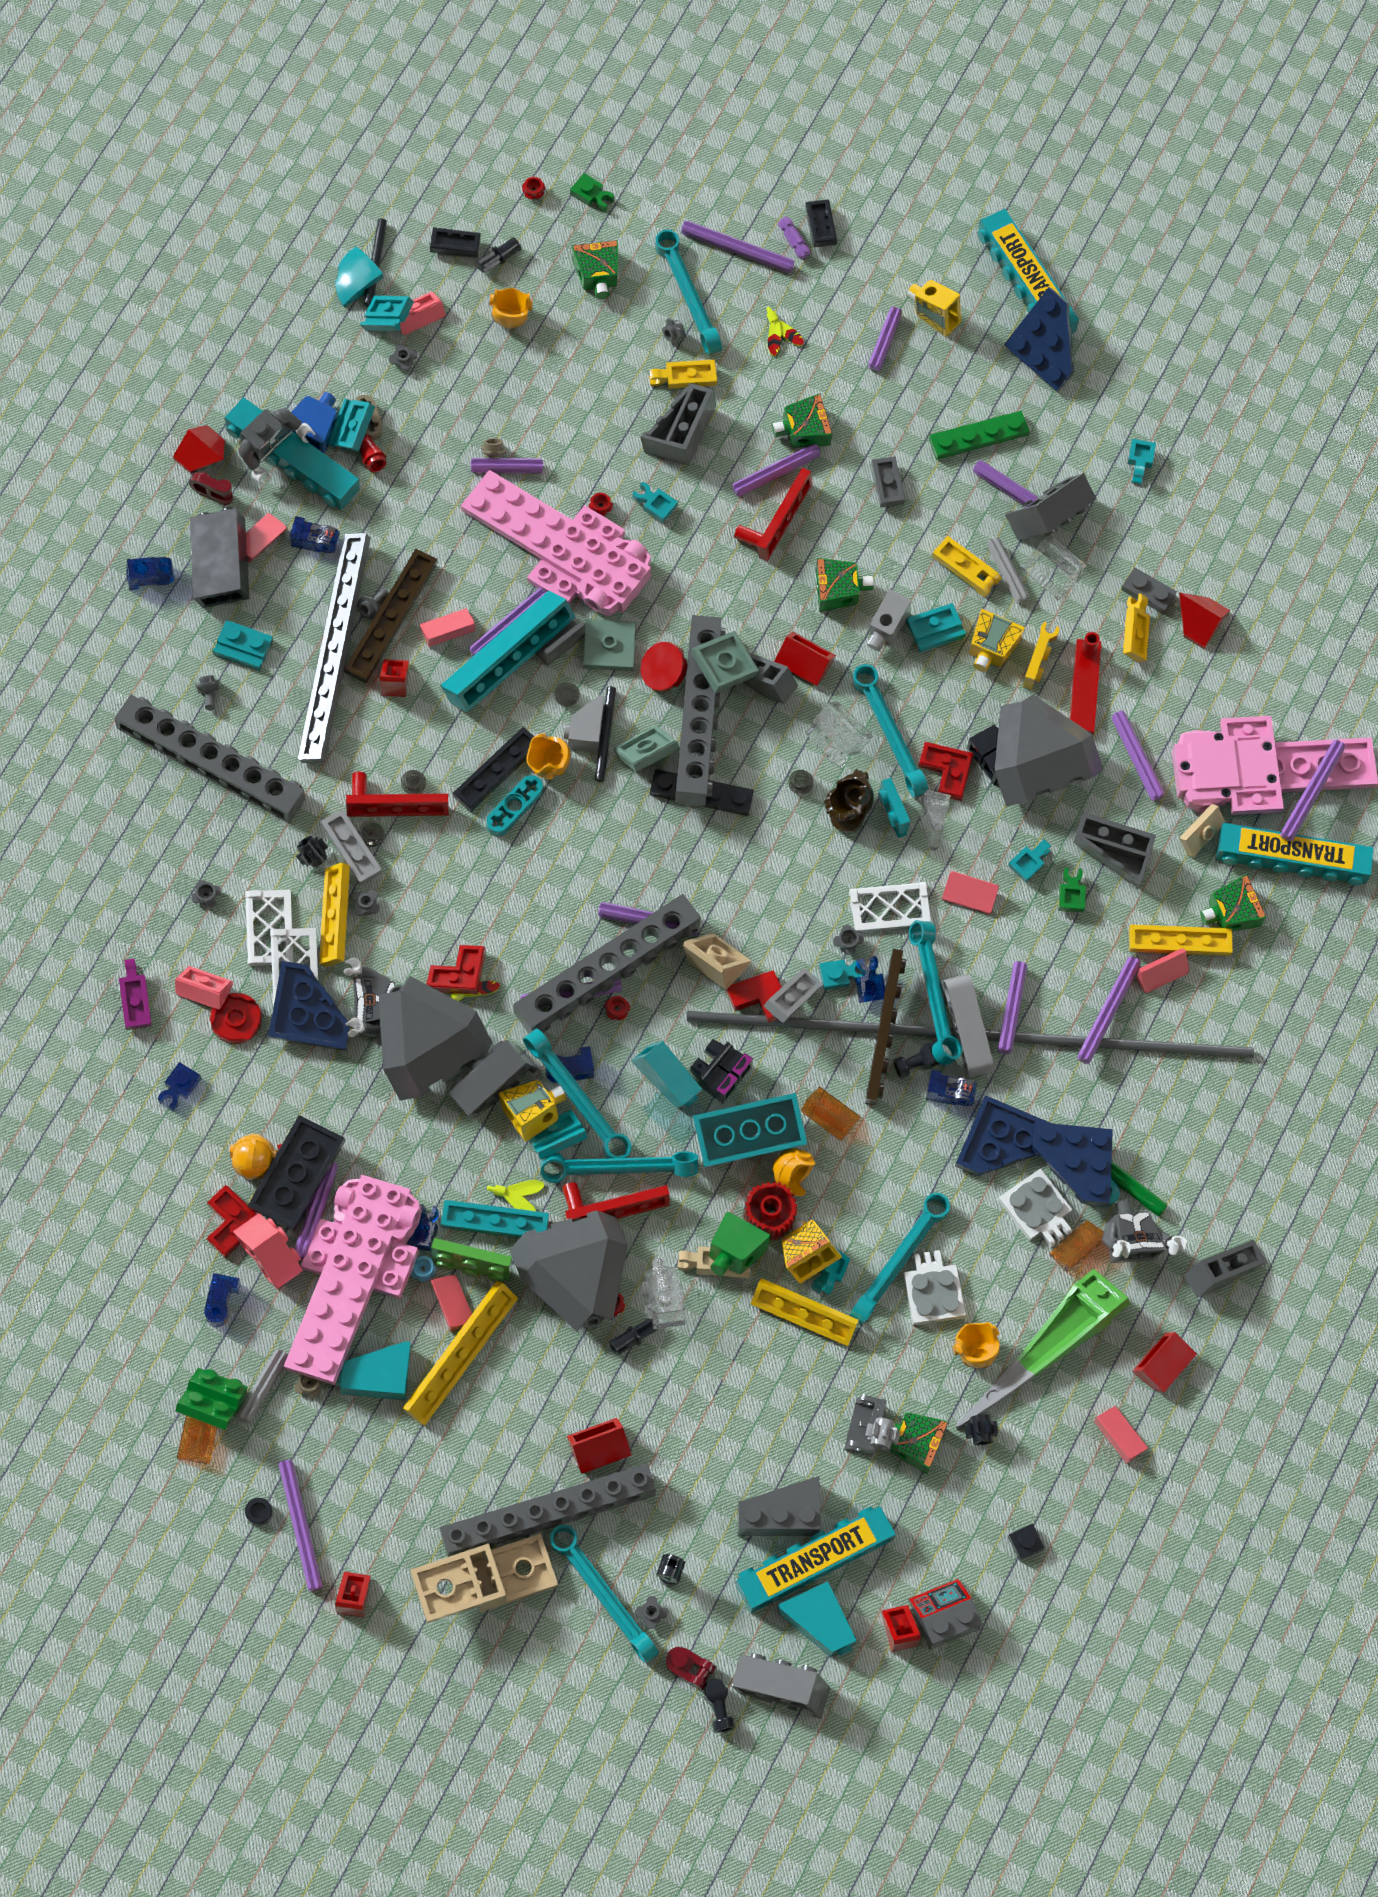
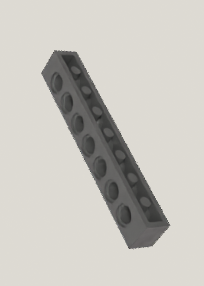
M692 615L675 796V803L705 806L706 797L712 796L713 782L708 781V774L713 775L715 759H710V752H715L717 737H712V730H717L718 715H714V708H719L720 693L713 691L690 652L696 646L725 635L726 628L721 627L722 618ZM704 686V687H706V688H708V689L702 690V689H699L698 687ZM698 708H703V709H705L706 711L700 712V711H698V710H696V709H698ZM696 730H701V731H703L704 733L698 734V733H695L694 731H696ZM698 752V753H701L702 755H701V756H695V755H693L692 753ZM691 775H698L700 778H692Z
M130 695L114 718L116 728L287 823L291 822L305 801L304 789L298 782L294 780L288 781L282 778L281 774L276 770L260 766L259 762L253 757L240 755L231 745L220 744L211 734L207 732L200 733L189 722L185 720L180 722L173 718L169 711L153 707L143 697L137 698ZM143 719H152L148 724L141 723ZM167 730L174 731L170 736L162 735ZM188 742L195 743L191 748L184 747ZM209 754L217 755V757L212 760H208L205 758ZM230 766L239 767L238 770L234 772H230L227 770ZM252 778L261 779L255 784L248 782ZM273 790L282 791V793L277 796L270 794Z
M681 894L513 1004V1013L528 1033L535 1029H539L542 1033L546 1032L553 1022L558 1019L560 1021L566 1019L572 1014V1010L579 1005L583 1007L589 1004L597 993L601 991L603 993L607 992L615 985L617 980L622 977L624 979L630 977L635 973L636 968L643 963L645 965L650 964L657 958V954L663 950L669 951L683 937L693 936L699 930L701 916L686 896ZM669 922H674L678 924L679 927H677L676 929H670L666 926V924ZM647 936H654L658 940L654 943H649L645 938ZM631 949L634 950L637 954L635 956L629 957L626 956L623 952ZM606 963H611L615 966V969L605 970L602 966ZM585 977H590L594 982L592 984H584L581 980ZM563 991H570L573 994V996L570 998H563L560 996V993ZM541 1005H549L552 1009L549 1012H542L538 1008Z
M647 1463L440 1527V1535L446 1555L450 1557L486 1544L492 1547L653 1497L656 1494V1487Z

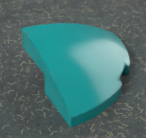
M358 247L351 249L338 266L335 288L338 299L343 307L364 296L363 290L383 279L381 270Z

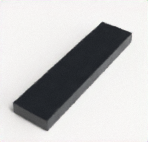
M522 727L452 793V796L471 813L527 760L530 742L535 736L525 727Z

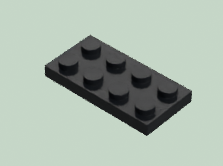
M298 1115L247 1207L295 1232L346 1141L345 1137Z

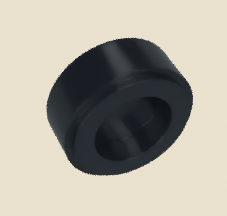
M254 1498L247 1503L245 1516L250 1524L263 1526L272 1518V1507L266 1499Z

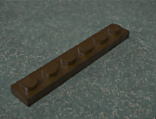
M418 549L414 550L346 664L344 673L365 683L368 682L438 564L437 558Z
M893 949L890 957L865 1104L875 1106L877 1098L882 1099L885 1084L880 1083L881 1074H886L889 1059L884 1057L886 1048L891 1049L893 1034L889 1033L890 1023L895 1024L898 1009L893 1008L895 998L900 999L902 984L898 983L899 974H904L907 959L902 958L903 950Z

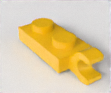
M715 360L666 362V369L650 370V386H660L666 382L668 383V389L686 388L690 383L702 387L716 386Z
M1143 594L1138 595V601L1133 597H1128L1127 606L1129 608H1127L1123 644V654L1138 663L1147 661L1150 615L1146 613L1148 598Z
M1044 622L1041 625L1040 636L1022 687L1032 690L1035 682L1040 683L1044 668H1041L1040 665L1042 660H1048L1052 647L1047 645L1049 642L1057 639L1060 630L1058 626H1056L1053 633H1048L1045 630L1047 623Z

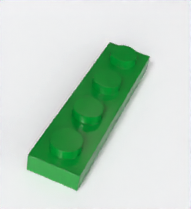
M1021 410L929 435V442L936 460L1029 436V428Z

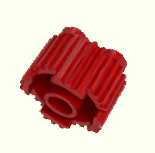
M767 1182V1185L762 1183L761 1187L759 1185L753 1187L746 1197L744 1220L770 1234V1241L779 1240L781 1236L784 1237L785 1233L788 1234L789 1229H792L795 1223L797 1204L794 1194L790 1192L791 1188H786V1184L782 1186L781 1182L778 1184ZM771 1207L775 1209V1212L768 1213L766 1209L769 1210Z

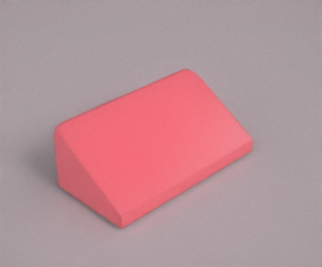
M433 292L414 299V304L405 322L400 324V332L406 335L444 318L446 314L442 301Z
M270 513L266 514L246 532L247 560L249 563L287 529L281 521Z
M463 609L420 624V628L428 647L474 632L475 623L468 610Z
M950 871L942 900L991 915L999 885Z
M1179 949L1141 967L1136 980L1143 992H1151L1188 974L1189 966L1186 950Z
M188 966L175 979V993L178 996L216 1009L222 1007L233 986V981L191 966Z
M456 1274L431 1280V1286L450 1333L461 1329L472 1313Z
M1116 1406L1095 1418L1094 1423L1126 1464L1148 1449Z

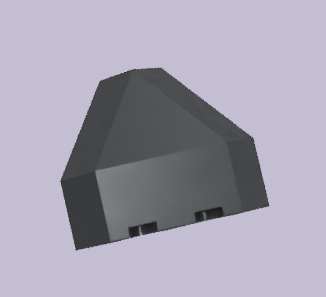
M1031 695L1021 702L1001 706L995 774L1006 806L1034 800L1037 798V795L1058 791L1070 786L1069 783L1080 779L1084 781L1093 778L1103 771L1093 735L1035 695Z
M411 976L408 977L404 986L397 985L389 993L378 995L383 1070L400 1101L422 1097L431 1091L429 1086L440 1079L446 1082L462 1072L460 1067L467 1062L473 1060L476 1063L484 1058L493 1043L477 1011Z
M597 1210L586 1213L587 1218L572 1222L570 1218L551 1224V1229L537 1233L534 1229L525 1232L510 1249L520 1279L575 1331H578L581 1326L595 1330L604 1318L613 1320L628 1248L617 1217Z

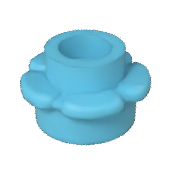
M427 1256L417 1257L411 1271V1276L421 1282L430 1280V1277L436 1273V1266L433 1265L432 1259ZM425 1267V1271H421L420 1268Z

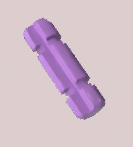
M783 217L778 221L781 231H784L783 234L792 249H795L794 252L797 257L802 260L806 259L811 254L810 249L805 245V241L797 228L793 227L792 220L788 217Z

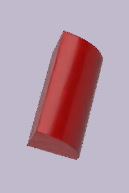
M792 632L786 636L774 662L787 666L794 674L818 686L830 669L836 655L801 635Z
M1176 1332L1164 1333L1132 1372L1149 1387L1164 1393L1197 1353Z
M618 1418L567 1436L572 1454L581 1474L632 1456L624 1428Z

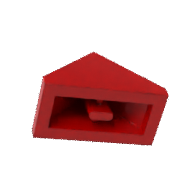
M384 659L380 674L381 696L406 697L409 660Z
M351 1572L343 1573L335 1601L337 1614L364 1618L371 1575Z
M904 1605L881 1610L891 1652L918 1647L921 1635L909 1606Z

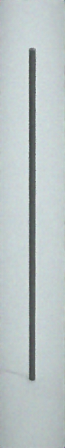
M687 1011L686 1021L865 1033H877L879 1023L793 1017L788 1018L784 1023L780 1020L768 1023L766 1017L762 1015ZM890 1024L889 1033L895 1035L937 1037L935 1027ZM950 1028L951 1035L956 1038L954 1028ZM985 1030L988 1041H1000L1001 1031ZM1015 1032L1014 1042L1082 1047L1087 1037ZM1103 1038L1098 1047L1254 1057L1253 1047Z

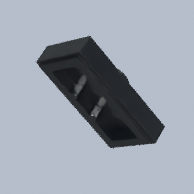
M829 199L805 202L813 248L837 245V236Z
M433 227L430 252L478 258L481 233Z

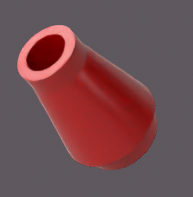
M364 436L360 446L363 465L370 472H378L386 466V455L372 441L370 436Z

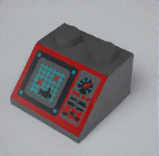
M959 1579L908 1599L929 1650L980 1630L983 1624L971 1596Z

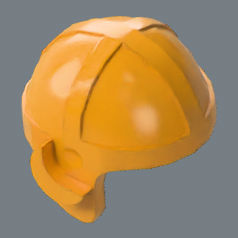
M515 288L495 289L494 294H490L489 305L493 306L492 318L497 324L506 329L522 326L527 320L528 310L532 311L533 299H530V293L525 294Z
M541 733L533 737L530 742L527 764L537 776L554 779L553 777L565 773L570 763L571 751L563 739L547 737L545 733Z
M249 1134L237 1140L234 1145H231L229 1152L235 1172L241 1177L246 1178V1180H256L264 1177L278 1150H274L273 1144L263 1136Z
M788 1148L783 1151L773 1163V1174L776 1183L781 1182L782 1186L786 1184V1188H791L790 1192L794 1196H804L806 1190L801 1187L800 1183L815 1166L812 1155L798 1148Z
M990 1322L966 1324L955 1337V1345L952 1347L955 1356L959 1355L962 1362L968 1367L977 1369L987 1368L992 1365L1000 1352V1344L997 1338L1000 1332Z

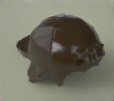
M856 769L852 774L836 781V787L827 794V798L824 800L826 813L829 814L832 825L839 831L845 833L856 832L861 828L866 814L871 810L874 792L869 782L868 773H863V771Z

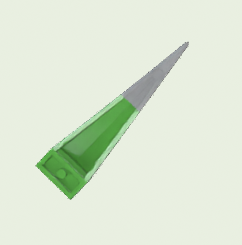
M1095 1269L1091 1270L1073 1285L1021 1354L981 1399L956 1424L957 1430L965 1427L966 1423H970L971 1416L985 1413L1111 1324V1319L1130 1304L1129 1298Z

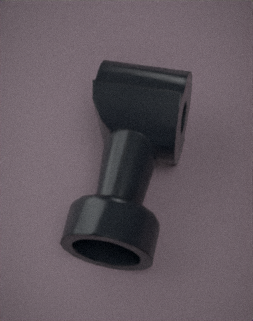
M936 1041L925 1043L919 1053L906 1060L902 1056L893 1059V1065L898 1076L904 1078L910 1074V1069L922 1065L925 1070L939 1065L940 1063L936 1061L932 1054V1047Z
M663 1554L656 1573L660 1582L667 1587L677 1585L686 1562L678 1556Z
M711 1679L707 1683L704 1693V1699L712 1706L716 1720L712 1722L714 1733H722L735 1728L734 1719L727 1717L725 1701L728 1695V1688H725L724 1683L720 1679Z

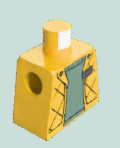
M929 280L923 287L913 284L909 288L907 296L915 300L917 316L943 336L947 337L962 322L959 293L933 280Z
M981 609L969 651L972 656L977 657L973 664L974 668L980 672H987L990 664L1002 667L1022 640L1025 627Z
M537 1080L499 1093L503 1112L524 1142L558 1120L556 1105L566 1100L565 1093L560 1086L547 1091L542 1083Z

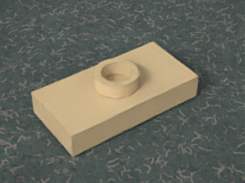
M1211 804L1180 837L1187 855L1194 858L1220 830L1222 824L1225 823L1218 806Z

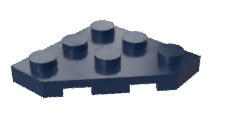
M1048 287L1004 343V346L1056 391H1060L1074 373V362H1072L1071 348H1073L1072 334L1069 326L1070 307L1069 303L1062 296Z
M282 961L268 1038L346 1051L350 1026H346L348 1020L342 1015L335 1002L316 979L308 965Z
M985 1095L955 1167L981 1176L1036 1156L1037 1154L1032 1150L1033 1125L1035 1122H1050Z
M1035 1122L1033 1125L1032 1150L1037 1156L1045 1160L1051 1167L1050 1170L1063 1184L1068 1185L1082 1204L1109 1206L1113 1129Z

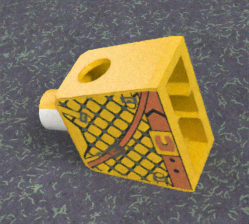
M810 1220L807 1223L805 1221L795 1222L792 1227L793 1232L782 1240L786 1268L799 1284L842 1258L841 1254L814 1220Z

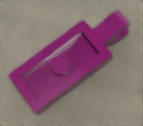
M135 958L124 960L126 977L119 978L125 1029L132 1030L152 1027L145 974H137Z

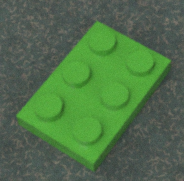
M434 1238L431 1247L432 1261L438 1268L444 1270L456 1268L469 1276L481 1274L488 1276V1279L494 1282H503V1280L510 1282L512 1274L511 1256Z

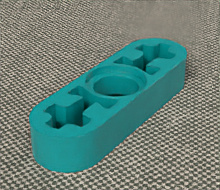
M534 775L524 777L487 816L486 827L491 835H505L542 796L543 783L540 778ZM535 784L536 792L533 790L529 791L526 794L525 800L523 795L527 792V785L533 786ZM517 800L522 804V807L518 811H511L507 805L510 801ZM503 810L506 817L502 820V827L499 825L493 827V820L498 822L503 818Z

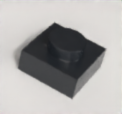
M1033 1523L1008 1535V1539L1019 1561L1043 1551L1045 1548Z

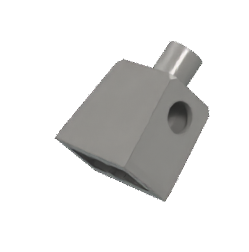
M891 589L888 590L870 623V634L872 636L867 645L871 649L880 652L885 643L889 645L894 643L905 625L906 619L911 615L910 599Z

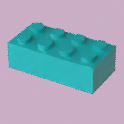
M796 1093L693 1116L704 1167L807 1144Z

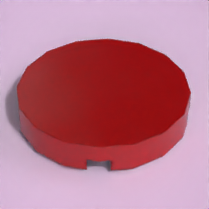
M662 641L652 645L646 651L642 658L640 670L642 679L648 687L655 691L668 692L671 691L669 689L681 684L687 671V659L684 658L682 648L671 642Z
M230 993L220 1009L212 1007L210 1011V1024L214 1034L220 1040L229 1044H242L250 1041L257 1035L262 1025V1013L252 997L243 993Z

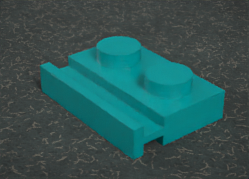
M374 296L364 315L366 320L361 322L360 325L365 330L400 331V324L405 322L414 301L409 296Z
M344 398L327 444L335 448L339 447L358 452L376 406L369 402L351 401Z
M953 603L906 619V624L914 642L918 646L919 653L966 637V631L962 627V622Z
M226 620L212 652L217 657L260 671L261 665L272 645L273 636Z
M890 777L881 781L878 796L886 810L888 820L897 838L907 836L910 819Z
M569 1110L558 1115V1120L532 1137L528 1142L541 1160L588 1137L586 1130L582 1128L573 1111Z

